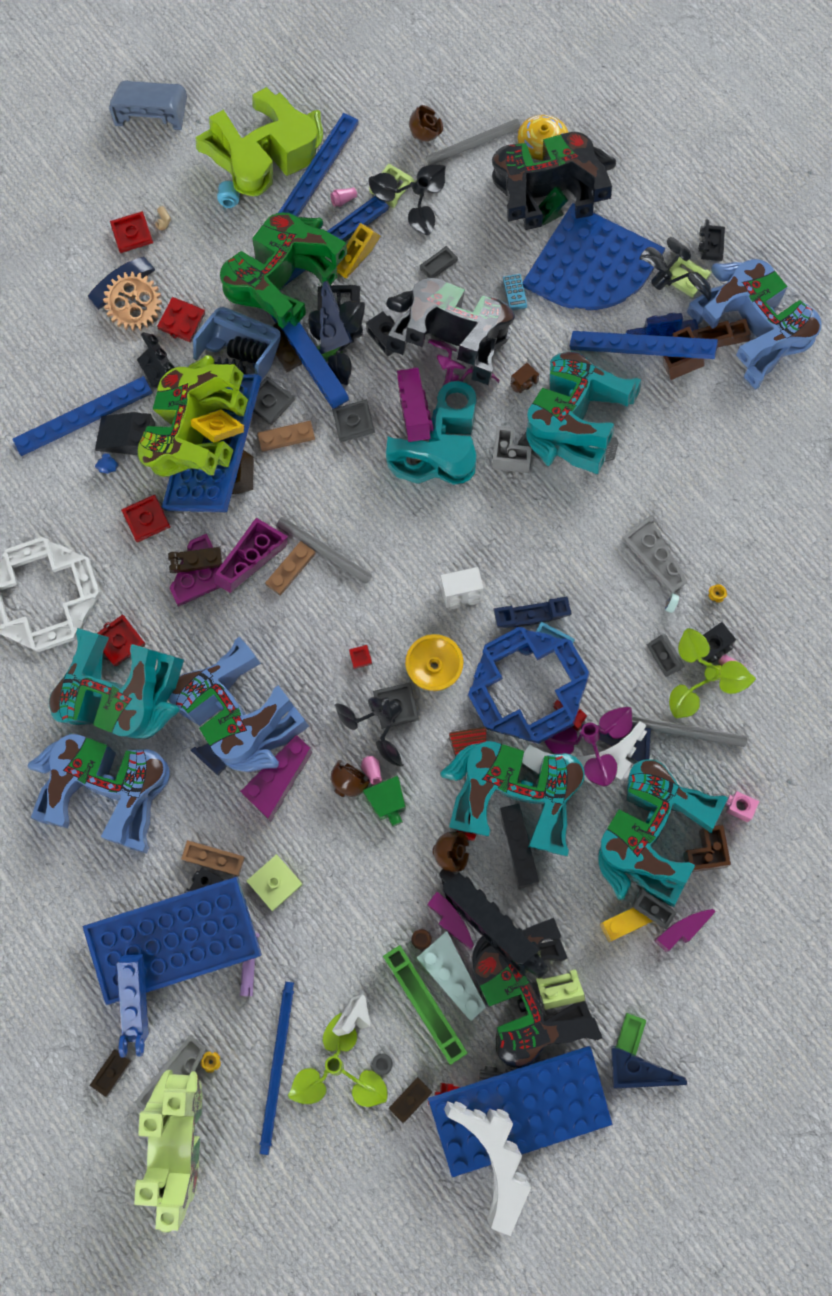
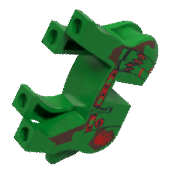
M290 213L273 214L264 222L252 238L255 259L240 251L222 265L220 280L223 284V293L232 303L264 309L277 320L281 328H284L289 322L296 326L306 315L305 303L284 295L279 290L289 280L295 268L311 272L319 279L322 286L325 281H328L329 285H331L337 278V265L347 255V244L331 233L321 229L323 220L320 217H297Z

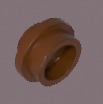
M419 929L413 933L411 941L416 949L424 950L430 946L432 938L427 930Z

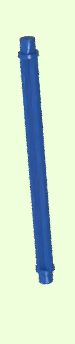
M285 981L284 990H282L283 994L264 1123L259 1143L261 1145L259 1154L269 1155L270 1146H272L274 1119L294 994V982Z

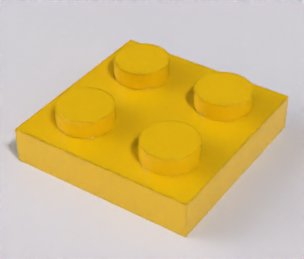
M222 409L191 419V427L213 443L244 432V425Z

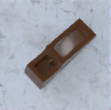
M746 318L731 323L728 320L720 322L713 329L711 326L693 330L695 338L718 339L717 347L750 341L751 337Z

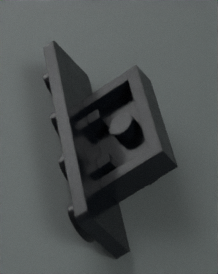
M143 332L141 336L148 349L137 358V361L152 387L158 388L161 378L175 367L166 357L167 353L160 347L158 338L154 334Z

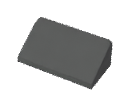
M662 634L646 644L665 677L685 668L684 663L667 635Z
M643 889L639 890L632 905L633 908L664 929L668 928L677 913Z

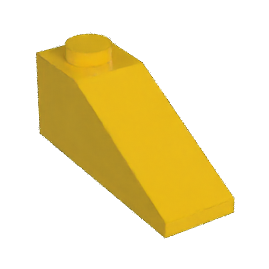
M360 223L347 243V255L337 265V273L347 279L370 254L381 236L368 226Z
M631 908L602 922L600 926L608 943L653 921L635 908Z

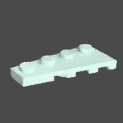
M446 931L417 957V960L465 1016L472 1021L486 1006Z

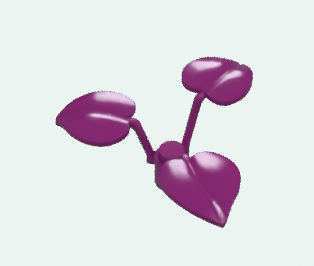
M428 340V344L431 343L435 347L445 349L449 354L448 357L437 355L441 368L443 370L447 369L443 386L453 381L463 382L467 375L472 373L471 366L460 379V375L454 372V368L465 369L466 367L452 360V351L457 352V348L445 341ZM492 373L491 378L499 383L500 380Z
M621 707L605 713L600 718L599 726L591 722L584 724L579 737L576 730L570 727L544 742L554 754H572L574 745H578L584 737L585 742L593 745L596 758H591L585 763V776L592 783L603 787L609 786L616 778L617 762L610 754L600 757L596 742L600 738L599 732L604 735L609 733L615 739L626 737L631 732L633 726L632 708Z

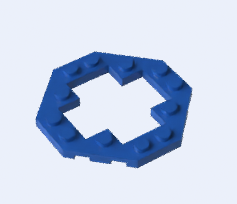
M517 627L485 644L482 652L483 655L480 663H478L468 696L487 730L540 744L574 725L590 673L571 640L560 639L549 634ZM529 645L537 661L555 652L571 682L554 690L563 707L528 725L520 709L502 718L487 690V687L503 679L495 663Z

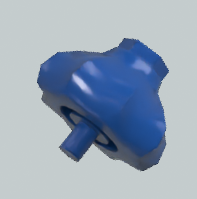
M103 454L102 458L98 459V462L95 464V468L100 473L107 474L115 472L119 466L118 462L109 454Z

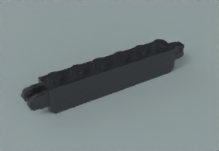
M441 869L439 874L445 898L519 974L530 972L540 979L548 972V966L541 958V949L534 941L530 942L525 932L521 928L517 929L513 925L511 918L506 914L503 915L494 902L490 903L485 893L481 889L477 890L469 877H464L459 872L455 875L452 871Z

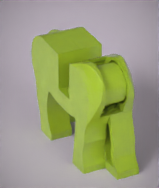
M267 87L252 94V107L273 120L272 123L259 127L242 138L223 109L209 117L210 129L195 137L198 152L208 155L216 164L232 175L234 189L239 193L249 196L261 195L273 184V161L286 176H289L310 165L316 155V149L320 146L323 139L320 110H314L307 115L296 110L281 92L275 95Z

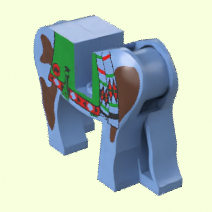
M752 259L743 263H715L711 267L713 275L719 281L727 283L711 288L710 301L703 294L689 304L687 313L697 325L702 323L704 319L712 329L718 325L721 316L725 312L739 311L742 319L746 318L749 329L757 338L741 345L736 356L748 368L744 378L756 390L760 387L764 377L774 369L784 356L804 352L814 344L821 330V318L816 310L801 300H798L778 315L775 313L774 308L779 306L788 286L769 263L759 259Z
M240 636L235 639L230 651L221 657L215 665L180 675L177 686L169 697V701L171 704L179 707V713L199 726L219 712L199 729L213 752L229 768L244 772L277 768L279 761L270 750L286 745L296 735L298 736L307 729L309 725L279 685L273 689L271 696L260 709L246 715L228 690L240 675L261 663Z
M78 734L64 736L49 745L39 756L28 763L30 770L44 774L50 771V779L41 788L31 818L41 823L68 829L70 824L68 816L70 798L81 786H85L99 795L119 800L101 838L147 854L149 850L147 832L150 826L151 804L153 799L168 784L170 777L168 764L158 753L152 750H126L115 780V777L110 776L109 772L116 752L108 745Z

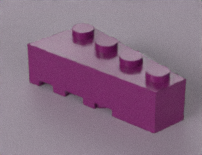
M419 368L397 370L400 403L408 442L431 439L430 431H433L430 410L428 409L426 393L422 389Z
M255 518L215 573L214 584L231 593L281 552L287 545L288 536L260 519Z
M296 735L275 756L279 761V766L277 768L262 769L240 791L270 822L312 754L311 748Z

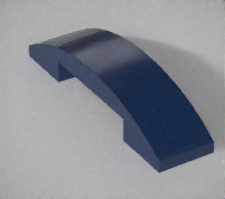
M145 257L129 261L103 278L89 293L88 298L99 310L107 304L103 301L104 298H108L105 296L104 291H110L107 285L113 286L111 280L113 279L117 282V275L124 278V272H126L128 277L133 272L135 277H137L141 273L143 279L154 272L155 268Z
M568 596L549 599L548 602L519 607L511 605L493 609L498 628L535 625L572 615Z

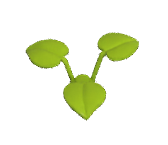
M687 628L679 641V654L686 662L693 663L698 659L700 663L706 665L707 668L704 672L706 679L690 689L683 684L676 686L669 697L670 710L675 718L690 717L700 707V699L693 692L700 686L710 681L720 680L719 686L722 691L728 694H736L751 686L756 678L738 661H728L722 666H712L711 663L704 661L701 657H706L710 652L707 639L700 632Z
M342 1013L336 1015L329 1022L323 1034L325 1049L331 1052L336 1051L333 1056L326 1060V1070H324L323 1076L320 1078L319 1072L312 1068L301 1070L295 1076L288 1094L291 1100L301 1104H315L319 1102L327 1092L326 1086L322 1083L327 1075L330 1073L331 1075L338 1076L343 1073L357 1083L352 1089V1096L354 1101L360 1106L373 1107L387 1101V1087L380 1075L374 1071L365 1070L357 1079L344 1070V1063L338 1058L340 1050L347 1052L355 1046L357 1032L354 1028L349 1034L337 1036L332 1031Z

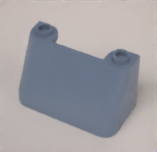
M125 80L119 83L110 100L109 110L115 126H123L124 120L130 122L131 116L162 118L163 124L169 122L173 125V130H182L187 93L180 84Z

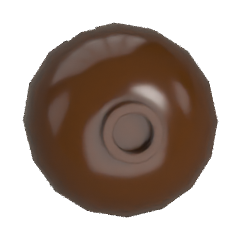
M420 105L409 118V128L412 136L423 142L433 141L443 131L442 120L440 117L437 120L434 116L436 112L428 106Z
M338 760L330 776L331 783L335 787L334 792L341 797L345 795L354 797L362 794L363 790L371 783L370 780L365 781L363 779L365 775L348 763L344 766L341 764L342 760Z
M453 831L447 832L438 838L433 846V855L437 864L442 869L452 872H459L465 869L469 859V853H466V846H469L466 835L463 832Z

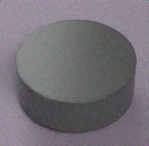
M378 1054L372 1060V1069L378 1075L388 1074L393 1067L392 1059L387 1054Z

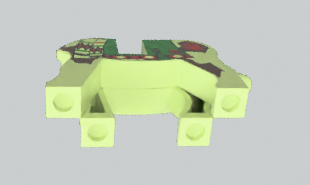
M166 1070L157 1081L144 1111L140 1112L138 1136L148 1137L147 1170L143 1180L136 1181L134 1205L157 1206L155 1229L161 1232L179 1230L196 1191L199 1171L200 1136H194L195 1124L202 1114V1084L195 1071H192L190 1075L173 1074L172 1070Z

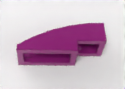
M436 892L427 906L442 917L439 926L471 950L474 944L464 921L448 900L439 892Z
M709 909L690 915L671 925L654 941L665 952L670 951L680 938L687 943L716 911Z

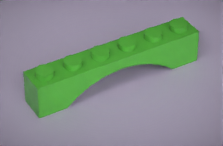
M401 945L383 955V958L449 1064H453L468 1054Z

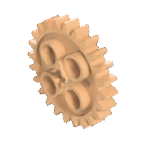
M124 272V278L117 275V282L112 279L113 286L107 285L110 291H104L105 296L108 298L103 299L104 303H107L104 309L110 310L107 312V316H113L111 321L114 323L118 320L117 326L120 327L124 324L125 330L131 326L132 331L135 330V326H138L139 330H141V325L143 324L148 328V321L154 324L152 318H158L159 316L156 311H161V308L157 305L162 304V300L158 299L161 297V293H156L159 290L158 286L153 287L154 281L148 282V276L142 279L141 273L135 277L133 272H131L129 277ZM133 286L134 290L128 293L125 291V288ZM147 295L150 299L147 302H142L140 300L141 297ZM127 298H129L132 301L135 299L136 303L130 304ZM124 301L125 305L122 308H118L116 303ZM138 305H141V306H143V307H146L147 310H143V309H142L140 306H138ZM138 310L141 314L138 317H133L131 315L132 312Z

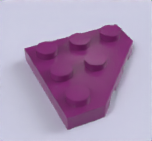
M207 533L189 541L187 551L213 548ZM219 567L177 573L174 582L170 586L177 606L184 605L221 588L214 584L215 573Z

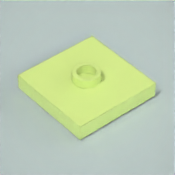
M277 854L247 880L248 884L272 911L278 908L303 885Z

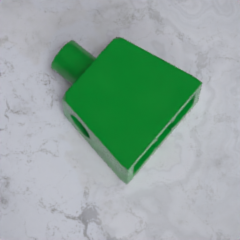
M398 776L363 790L366 799L380 820L389 818L392 827L403 823L399 812L406 810Z

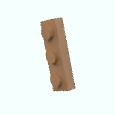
M311 420L257 433L262 452L315 440Z
M300 541L265 582L266 586L281 596L315 556V551Z
M188 840L181 858L183 861L238 877L245 859L244 856Z

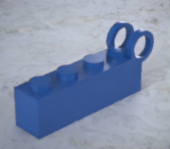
M143 954L123 955L117 962L122 1036L119 1039L120 1057H126L128 1042H136L137 1057H142L145 1040L149 1035Z

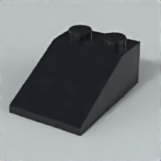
M130 412L101 416L95 451L138 455V445L146 427L155 426L152 415Z

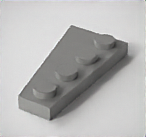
M649 516L622 538V541L670 594L675 593L687 583L678 563L672 557L668 545L665 544L660 530L655 526L652 516Z

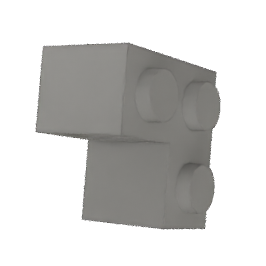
M496 426L492 469L529 473L532 448L529 446L513 445L515 428Z

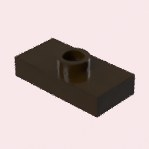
M114 1049L89 1086L103 1096L108 1097L132 1060L127 1056L120 1057L119 1051Z
M417 1077L388 1109L404 1124L432 1094V1091Z

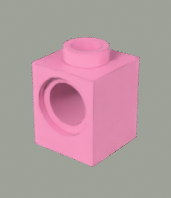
M737 791L733 796L729 795L725 804L727 806L726 813L749 822L753 818L759 801ZM737 801L742 802L744 804V811H741L737 808Z

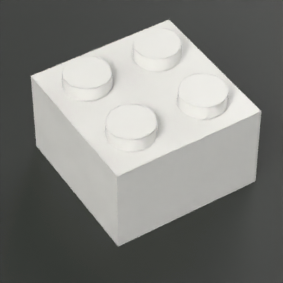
M478 567L441 575V592L445 608L456 609L468 603L469 605H475L482 600L484 588Z

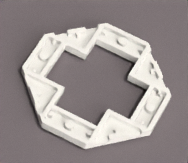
M44 537L6 549L0 562V591L18 585L13 568L48 557L53 572L69 567L72 568L80 598L63 603L68 621L32 633L29 619L26 616L9 622L0 592V635L36 652L75 640L77 628H82L101 594L90 559L66 547L57 545Z

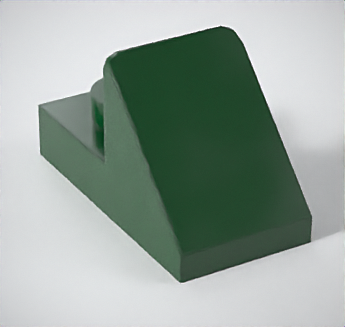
M554 187L538 206L543 214V226L564 215L561 208L567 203L568 199L559 187Z

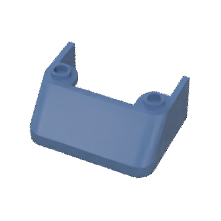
M217 308L193 337V359L197 360L205 349L211 352L221 351L236 336L247 338L248 340L252 339L254 342H264L267 344L266 350L255 364L253 363L255 374H259L263 379L272 366L280 342V331L277 328L228 308Z

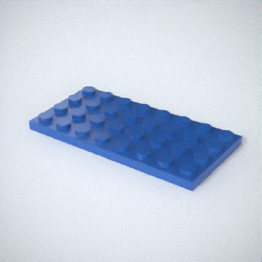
M259 374L243 375L239 391L248 399L244 416H238L231 410L222 409L244 425L243 433L219 441H224L233 449L229 467L217 465L214 476H209L201 469L193 468L171 475L162 509L165 511L190 512L228 511L262 379ZM204 436L202 444L213 442Z
M238 876L82 926L105 1005L119 1002L117 962L123 955L143 954L146 993L262 956Z
M590 1046L428 1098L452 1178L489 1166L491 1161L486 1148L479 1139L465 1126L447 1117L444 1110L447 1101L453 1104L455 1102L462 1103L467 1107L466 1109L474 1111V1109L480 1110L486 1116L489 1109L494 1111L501 1109L507 1112L513 1126L506 1141L515 1143L521 1155L613 1125Z

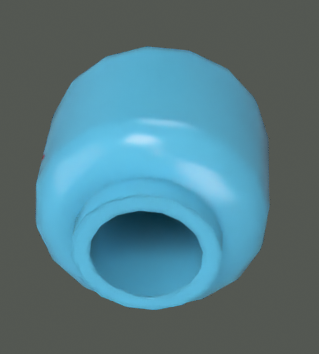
M224 181L218 186L217 200L226 208H232L240 201V193L234 189L232 181Z

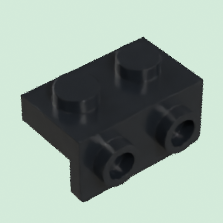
M706 219L704 226L700 227L699 237H702V241L699 242L698 252H701L702 260L722 261L725 227L709 225V220Z

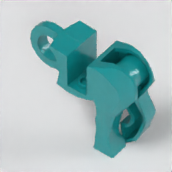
M453 381L445 384L439 390L437 405L433 410L431 418L433 431H430L431 439H429V442L423 440L408 442V440L387 437L386 461L388 468L397 478L416 484L433 478H440L452 485L463 484L471 480L476 471L477 457L472 437L447 435L446 433L472 435L477 403L476 392L473 387L465 382ZM452 393H461L466 396L468 403L461 409H454L447 405L446 398ZM407 457L422 461L417 465H410L407 463Z

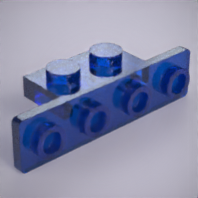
M669 313L663 316L654 315L646 318L644 327L627 330L626 334L673 337L672 333L686 327H690L692 332L699 328L696 319L683 321L682 313Z

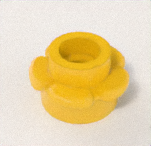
M720 584L711 586L708 590L709 598L717 603L722 602L727 597L725 587Z
M206 1052L201 1059V1067L208 1073L218 1070L221 1066L219 1054L216 1052Z

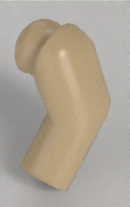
M160 206L157 212L161 218L158 219V222H155V226L163 231L167 229L171 217L166 208Z

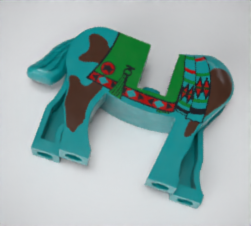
M568 351L555 355L550 361V390L542 388L528 409L526 438L530 447L541 457L547 466H550L555 457L559 456L572 466L599 474L606 460V449L614 434V424L610 422L591 423L584 421L583 419L590 401L620 403L626 407L629 404L634 405L640 393L641 379L618 378L612 373L598 368L578 352Z
M77 628L78 644L76 654L73 656L68 671L49 697V708L52 717L58 722L78 726L93 724L98 728L123 737L140 740L153 737L180 711L177 705L167 703L177 686L184 659L132 644L130 648L132 665L126 683L122 685L102 680V656L109 637Z
M493 741L473 744L464 748L440 772L442 778L460 781L467 774L465 784L456 797L449 828L489 837L490 828L487 821V806L490 798L496 791L514 800L544 804L528 847L568 857L569 849L565 837L567 830L566 804L582 785L585 776L584 768L575 756L567 753L544 756L536 787H533L534 783L522 780L521 783H517L524 751Z
M652 759L641 760L634 764L630 770L626 800L650 812L645 823L619 809L602 837L598 864L603 877L613 888L619 900L625 898L631 886V879L643 890L674 908L695 865L690 862L679 863L669 861L658 855L652 847L660 837L671 810L683 813L711 833L728 797L724 795L710 796L698 790L680 787L662 763ZM665 880L671 881V882L676 883V884L668 883V882L665 881Z

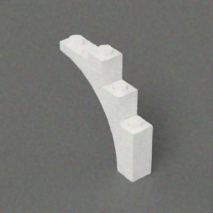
M641 721L618 744L599 752L600 757L610 754L615 758L618 767L616 778L620 781L623 777L627 779L631 770L630 765L632 763L625 758H631L636 750L634 744L637 740L642 741L647 733L644 730L646 725ZM529 744L524 752L522 764L539 775L543 757L554 754L543 752ZM593 754L589 756H580L576 758L581 762L584 768L585 763L591 758H596V755ZM584 776V781L590 784L591 781Z
M447 1101L444 1108L447 1117L462 1124L471 1131L489 1154L493 1168L494 1191L487 1221L491 1229L511 1236L531 1186L526 1176L516 1172L522 1158L518 1146L511 1141H506L513 1126L509 1114L501 1109H497V1111L489 1109L486 1116L480 1110L474 1109V1111L466 1109L467 1107L462 1103L455 1102L453 1104Z

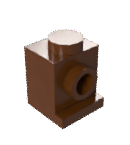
M526 363L511 375V387L517 393H522L524 390L527 391L533 384L536 385L539 382L540 374Z

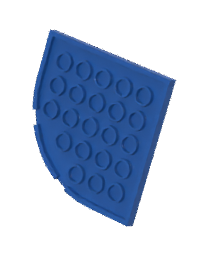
M572 203L522 282L523 288L570 309L584 308L587 311L606 309L626 301L628 297L636 294L649 279L655 268L648 262L639 260L641 253L647 247H653L663 255L666 248L595 213L592 216L576 219L575 203Z

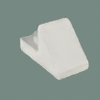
M364 995L352 997L332 1030L337 1036L351 1033L355 1025L360 1029L370 1027Z

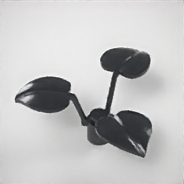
M435 164L422 167L417 173L416 181L400 189H396L398 186L397 180L389 173H379L369 177L368 181L372 193L384 202L393 201L395 193H400L412 187L413 192L420 195L417 205L418 208H412L408 213V222L414 230L424 235L431 234L435 226V215L429 206L421 207V203L426 190L430 193H438L443 189L445 184V165Z
M674 237L667 239L668 247L676 254V257L668 266L664 261L663 255L653 247H647L641 253L639 260L646 261L659 270L651 280L652 285L656 289L662 290L666 285L670 286L672 283L688 277L689 281L710 301L711 286L701 274L688 272L671 280L672 273L669 269L678 258L681 257L684 261H688L691 258L689 249Z
M347 301L340 307V320L344 323L343 326L347 328L352 339L350 343H354V339L360 338L363 335L361 324L364 316L365 302ZM321 310L312 311L308 316L310 332L317 340H321V337H319ZM350 343L343 345L336 351V355H331L328 359L329 367L343 385H349L352 364L350 358L340 352Z
M371 697L368 699V704L372 713L361 718H355L354 712L343 704L336 703L334 705L340 720L351 730L358 728L357 723L374 715L378 716L387 725L380 740L376 742L379 753L389 763L396 766H404L397 748L391 742L385 740L386 734L395 722L394 718L402 712V707L397 701L391 700L389 702V697Z

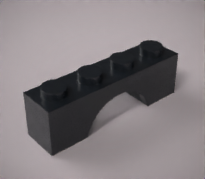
M520 804L501 807L499 814L511 853L517 887L521 889L538 885L539 879L531 847H528L529 839Z

